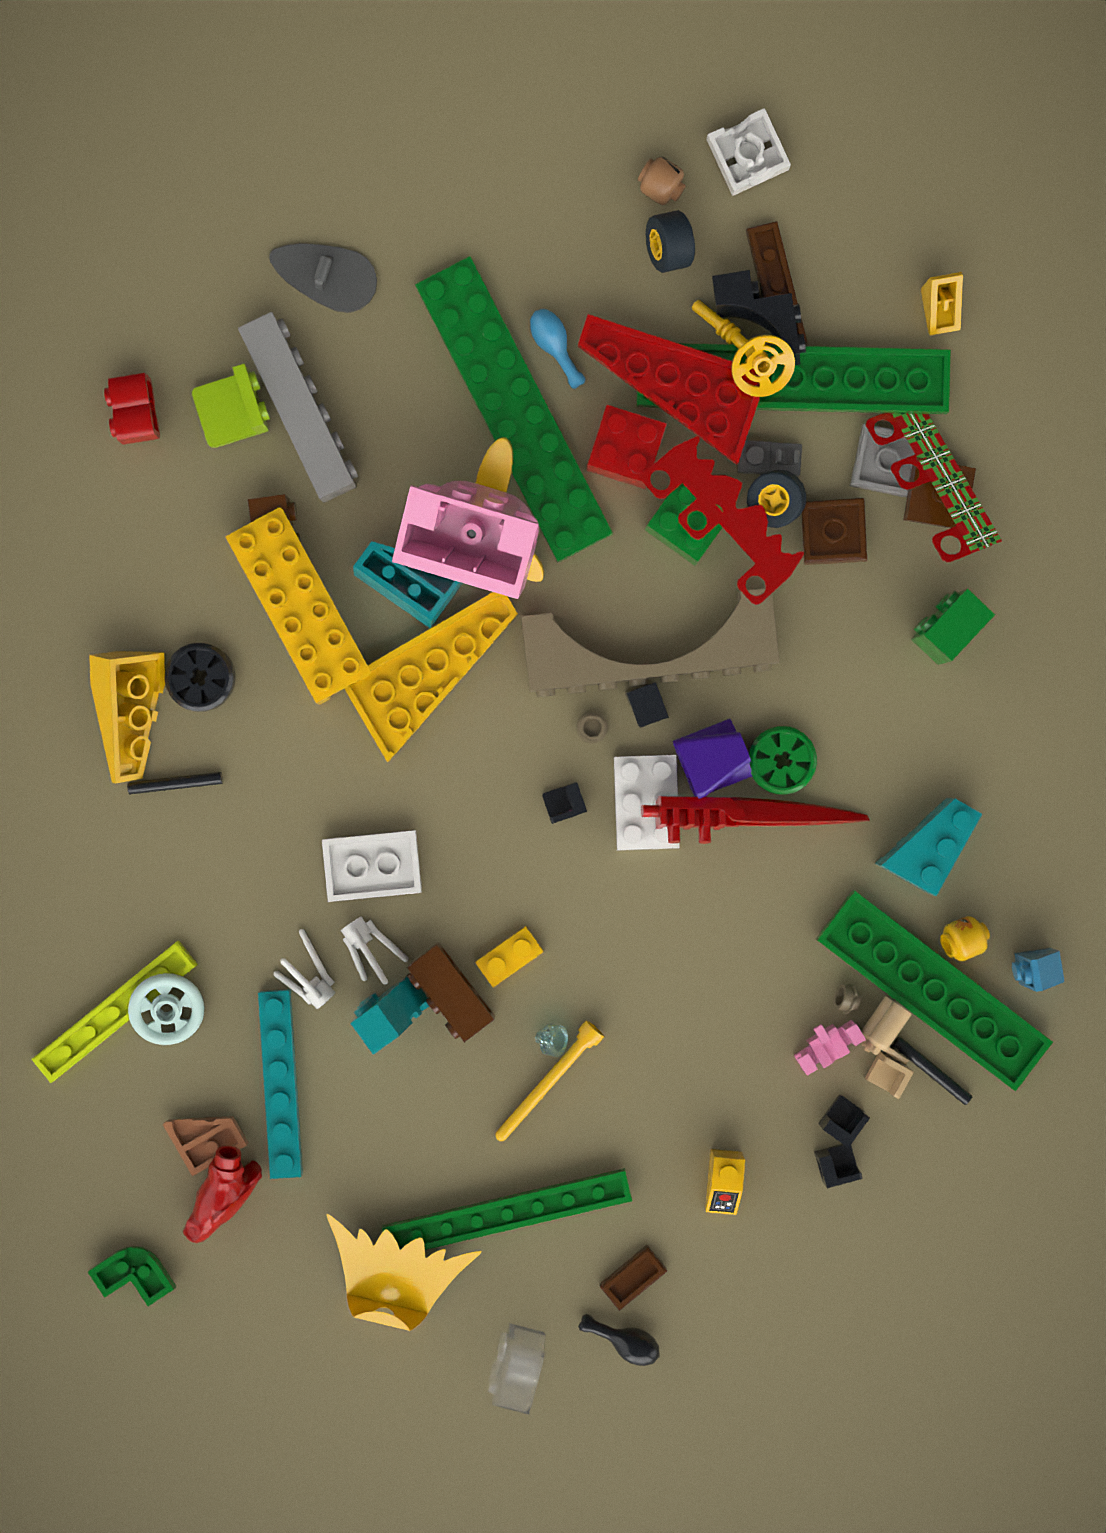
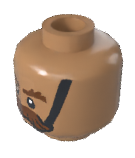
M662 156L655 160L649 159L638 177V181L641 182V192L659 205H665L671 199L676 202L686 187L682 183L684 178L683 170Z

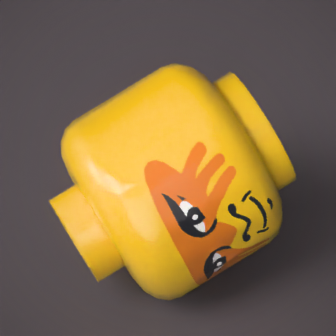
M966 916L945 925L943 934L940 936V942L948 957H954L958 961H965L986 951L990 933L983 922H979L974 917Z

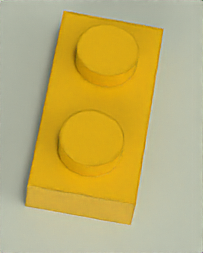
M524 926L476 960L475 963L494 988L542 954L544 950L527 926Z

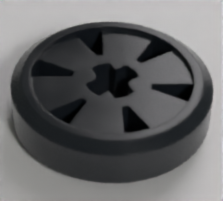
M191 643L181 647L171 656L165 669V684L169 695L178 705L192 711L204 712L218 708L227 701L235 686V669L230 658L221 649L207 643ZM197 669L200 672L206 671L208 674L204 678L206 683L202 686L201 683L197 682L195 684L193 682Z

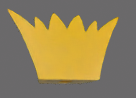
M327 1214L342 1260L347 1302L352 1316L408 1331L416 1328L425 1319L436 1300L451 1281L482 1252L465 1253L444 1261L446 1250L441 1249L425 1258V1246L422 1238L411 1241L400 1250L394 1236L386 1229L381 1233L375 1245H373L365 1231L359 1229L358 1237L355 1239L339 1221ZM379 1308H388L394 1313V1315L385 1312H379L376 1310Z

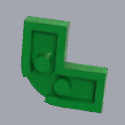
M137 1246L125 1247L116 1251L88 1271V1274L104 1298L131 1281L148 1307L176 1288V1284L157 1256L151 1251Z

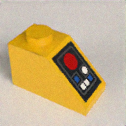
M710 1150L705 1212L737 1215L743 1192L745 1158L742 1152Z

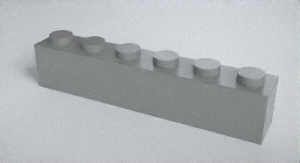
M270 312L238 327L319 499L325 503L356 488L353 480L358 477L351 460L345 462L340 453V450L345 449L337 431L331 434L326 424L331 421V418L324 404L317 405L313 394L318 391L310 375L304 377L299 366L303 365L304 362L297 348L290 349L286 338L291 335L284 320H277L274 314Z

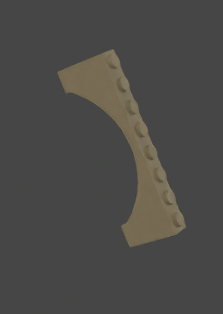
M765 588L748 590V592L754 596H759L764 593ZM739 591L737 593L738 602L731 614L707 642L682 657L668 662L647 665L620 663L589 651L569 637L553 621V613L521 616L530 692H536L537 697L554 696L555 689L567 688L568 694L586 692V686L598 685L599 690L617 688V682L629 681L630 687L648 685V679L659 677L661 683L679 681V675L691 674L692 679L709 678L711 671L722 670L723 676L741 674V668L753 667L754 672L771 671L772 664L780 663L772 594L761 604L754 605Z

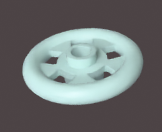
M170 973L157 974L141 982L133 991L128 1004V1015L132 1027L142 1038L154 1044L173 1045L188 1039L199 1028L204 1016V1001L198 988L187 978ZM172 987H176L184 992L181 999L169 994ZM156 988L161 995L150 1002L146 995ZM169 1004L173 1009L169 1012H164L161 1010V1006ZM183 1006L192 1008L190 1019L180 1018ZM150 1010L154 1021L146 1024L141 1013ZM161 1024H175L176 1031L162 1032Z

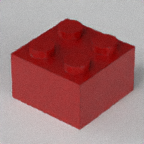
M606 405L587 464V471L646 489L641 476L655 462L667 423Z

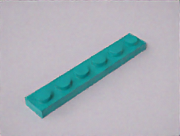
M291 989L259 991L258 1002L270 1179L302 1177L303 1168Z

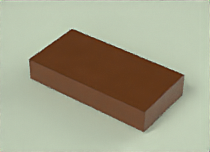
M646 1245L599 1285L620 1311L667 1272V1268L650 1247Z

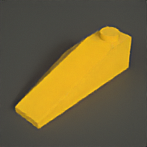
M114 651L89 655L91 689L111 781L116 784L142 779L151 745L148 738L152 721L156 722L158 712L155 711L159 693L163 694L165 687L164 652Z

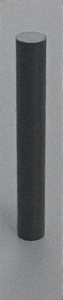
M222 772L144 780L128 782L127 788L129 795L219 785L223 784Z
M898 1037L892 1046L957 1100L964 1105L971 1101L972 1095L903 1038Z

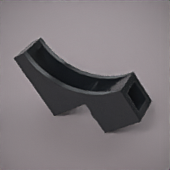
M750 270L712 276L717 314L720 317L746 319L762 326L773 336L783 339L790 346L794 354L795 365H800V353H806L804 334H797L796 324L802 323L800 305L793 304L792 293L760 298L758 281H751Z

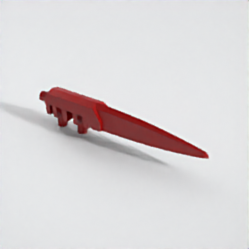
M658 796L656 805L641 806L642 817H655L656 829L667 827L668 843H680V828H683V830L698 828L699 843L708 844L711 843V828L713 830H720L725 826H810L870 821L867 815L815 804L762 798L703 797L699 799L697 796Z

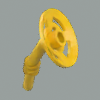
M697 300L693 304L692 310L714 327L718 336H721L728 344L733 343L738 348L732 361L731 370L733 379L740 390L751 396L764 397L778 392L789 382L794 371L795 358L790 346L783 339L773 335H760L747 340L741 334V329L736 327L734 323H731L728 318H721L701 300ZM765 342L777 345L783 352L778 354L773 347L765 345ZM763 350L771 352L774 356L769 357ZM743 354L747 356L746 363L740 364V360ZM777 364H784L781 375L771 383L768 377L774 373ZM753 368L759 376L753 375L749 371ZM745 374L750 380L759 382V386L748 384L742 379V376Z

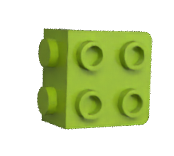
M245 364L232 367L235 374L233 376L196 387L192 390V397L207 444L211 448L221 447L269 431L266 420L270 419V414L265 401L260 402L257 390H260L261 386L255 371L250 372Z

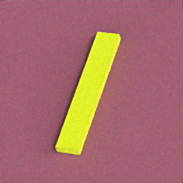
M180 941L175 942L31 1060L50 1083L54 1082L130 1020L128 1015L129 1000L133 991L141 982L151 976L163 973L185 976L198 963ZM155 988L146 995V998L152 1002L161 994Z

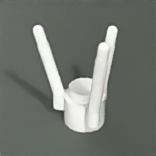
M359 917L341 930L345 936L343 941L347 945L363 981L367 980V975L356 948L362 950L384 985L388 983L382 969L366 943L373 939L370 933L404 962L408 961V956L382 934L371 920L365 923L363 918Z
M300 929L299 934L322 979L320 980L316 976L311 981H308L285 958H282L280 963L304 987L301 988L279 971H275L274 976L300 995L308 1005L312 1003L318 1009L336 993L330 987L335 982L327 974L305 930Z

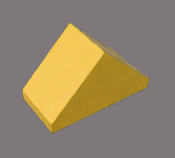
M962 272L930 277L921 288L929 335L961 329Z

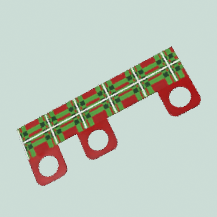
M882 413L866 421V427L878 445H886L904 437L907 439L915 454L896 461L891 465V471L901 488L909 490L931 481L956 524L955 527L935 534L932 537V543L943 561L953 562L1002 542L929 414ZM880 420H886L893 425L894 433L888 438L880 437L875 433V424ZM917 457H918V458H923V459H926V460L917 461ZM905 464L914 465L919 470V478L914 482L903 480L899 474L900 468ZM946 536L957 538L961 544L960 551L956 554L945 553L941 548V540Z

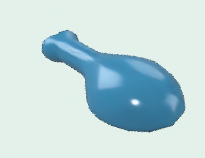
M547 309L536 310L530 318V330L535 342L541 349L557 360L568 378L570 387L576 389L579 385L585 383L586 378L577 370L567 353V333L562 321Z

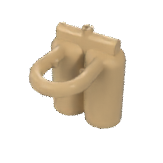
M885 996L861 1031L866 1039L861 1043L865 1047L864 1050L868 1053L871 1051L874 1055H878L883 1050L902 1064H907L909 1060L892 1049L890 1045L912 1014Z

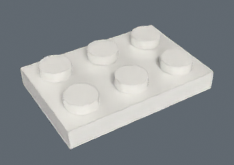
M676 755L614 757L617 850L680 848L679 843H668L667 827L656 829L655 817L641 816V806L656 805L658 796H678Z
M416 830L322 839L328 902L422 893Z

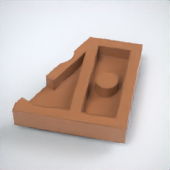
M234 1116L169 1119L163 1123L165 1130L192 1176L209 1167L219 1147L234 1146L240 1150L249 1143Z

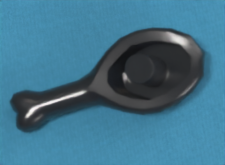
M589 1314L582 1316L581 1322L578 1325L579 1330L584 1333L590 1332L609 1340L625 1361L638 1366H647L654 1364L660 1357L657 1341L646 1331L639 1328L616 1329L596 1321Z

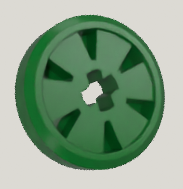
M777 726L763 731L753 740L748 751L751 759L749 764L752 771V779L762 789L774 794H791L801 790L810 782L817 766V754L812 741L800 730L789 726ZM786 752L788 754L786 759L790 760V764L779 769L775 766L777 761H774V757L776 754L782 755Z

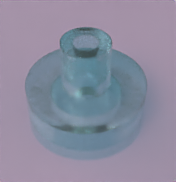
M548 1024L542 1032H537L535 1041L537 1044H540L543 1054L559 1057L566 1050L568 1033L564 1026Z

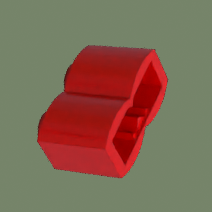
M145 372L108 378V388H104V395L108 407L112 406L113 418L109 419L112 437H117V440L123 445L160 439L151 378Z

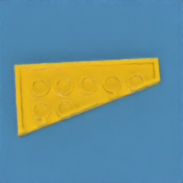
M495 592L490 593L368 665L371 670L369 676L345 688L346 693L387 763L518 615L508 596Z

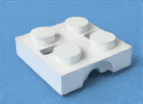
M765 108L749 115L743 122L728 129L723 127L707 135L706 140L732 196L788 171L791 166ZM770 141L772 147L764 150V143ZM735 157L737 163L728 167L726 160Z

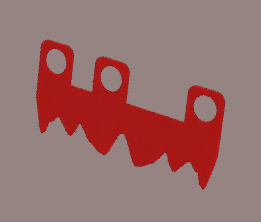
M695 436L670 449L642 474L641 480L658 499L666 498L682 483L696 497V500L679 514V523L696 540L702 539L718 524L724 528L755 563L738 579L737 587L752 604L759 605L792 575L801 561L804 552L799 551L794 554L783 553L781 551L782 535L766 536L768 520L763 505H754L742 509L736 508V501L742 488V482L727 475H711L715 461L713 459L697 458L696 446L700 441V436ZM661 470L669 475L670 485L668 488L658 490L653 487L650 480L653 472ZM700 511L705 515L707 524L704 529L697 531L690 528L687 523V517L691 512ZM751 576L762 578L766 586L764 593L759 596L750 594L746 588L748 578Z

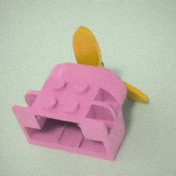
M506 437L497 439L489 447L480 465L475 483L452 481L442 486L434 484H424L420 487L410 486L392 562L516 599L521 595L527 580L541 582L543 580V565L534 552L539 533V523L525 503L516 496L506 493L513 465V449Z

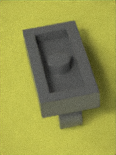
M746 440L737 466V473L762 475L777 469L789 471L799 477L801 472L802 444Z

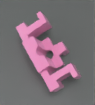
M853 1020L848 1021L839 1028L832 1024L824 1029L823 1025L820 1024L813 1028L816 1034L806 1040L809 1046L796 1053L794 1057L808 1076L818 1070L816 1064L820 1063L823 1068H826L835 1060L850 1053L847 1045L852 1043L857 1046L866 1039Z

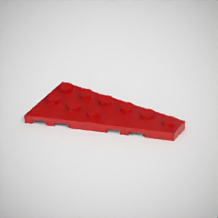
M590 314L587 315L578 342L580 349L694 434L700 436L702 440L736 465L739 463L760 397L748 395L739 389L732 376V361ZM753 368L749 371L753 375L759 376ZM745 374L742 376V379L748 384L759 386V382L750 380Z

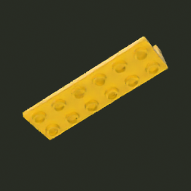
M279 507L225 536L316 704L320 705L330 700V696L371 674V670L282 508Z

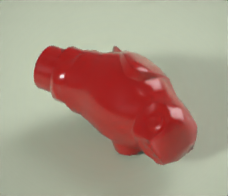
M221 1146L216 1150V1155L209 1165L207 1178L196 1193L193 1212L183 1228V1234L189 1241L193 1243L204 1242L222 1224L229 1221L246 1202L262 1178V1168L256 1161L252 1160L243 1168L240 1161L241 1151L234 1146Z

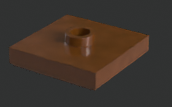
M917 457V461L926 460V459L918 458V457ZM912 465L910 482H914L919 478V470L914 465ZM958 465L973 489L976 468ZM931 481L908 490L904 521L949 529L956 526Z
M864 498L806 501L805 508L802 511L804 565L866 562L867 541Z

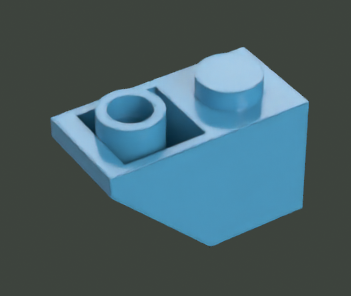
M1046 948L1014 953L1016 962H1012V972L1014 979L1019 981L1020 985L1038 992L1064 982L1060 951Z

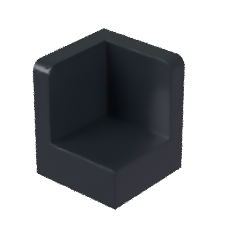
M656 682L625 694L640 728L669 718Z
M577 782L545 792L542 795L552 824L587 812Z
M839 1095L818 1124L825 1132L849 1148L870 1117L843 1095Z
M840 1144L814 1151L822 1182L827 1189L863 1179L862 1173L857 1167L851 1145L847 1148L845 1145Z

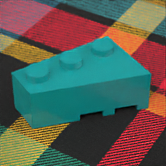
M371 541L353 566L354 576L431 629L463 583L394 563L392 559L395 548Z
M946 798L919 822L917 827L897 842L894 848L874 864L922 891L937 896L980 820L982 813L955 798Z
M406 976L379 997L374 992L364 999L354 1011L356 1016L350 1024L374 1055L399 1037L413 1023L411 1020L413 1017H419L423 1013L422 1011L429 1007L426 1001L428 997L421 988L419 990L416 989Z

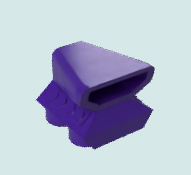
M730 718L672 741L693 796H697L699 799L706 797L709 793L752 777L749 753L740 732L736 731Z

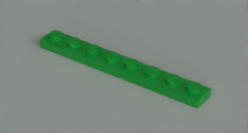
M623 1168L385 1224L382 1227V1231L387 1229L392 1233L400 1250L417 1238L423 1239L425 1250L632 1202L626 1171Z

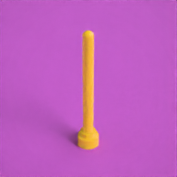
M586 1020L580 1026L576 1042L496 1131L495 1136L497 1140L505 1141L587 1047L590 1049L593 1045L597 1046L605 1036L594 1024Z

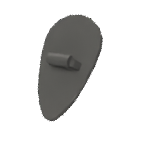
M299 243L276 248L269 254L270 263L289 285L315 302L334 311L351 313L361 310L370 303L376 293L377 277L374 267L366 257L356 251L335 246Z

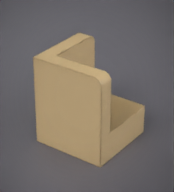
M880 1051L865 1079L899 1099L914 1072L908 1066Z

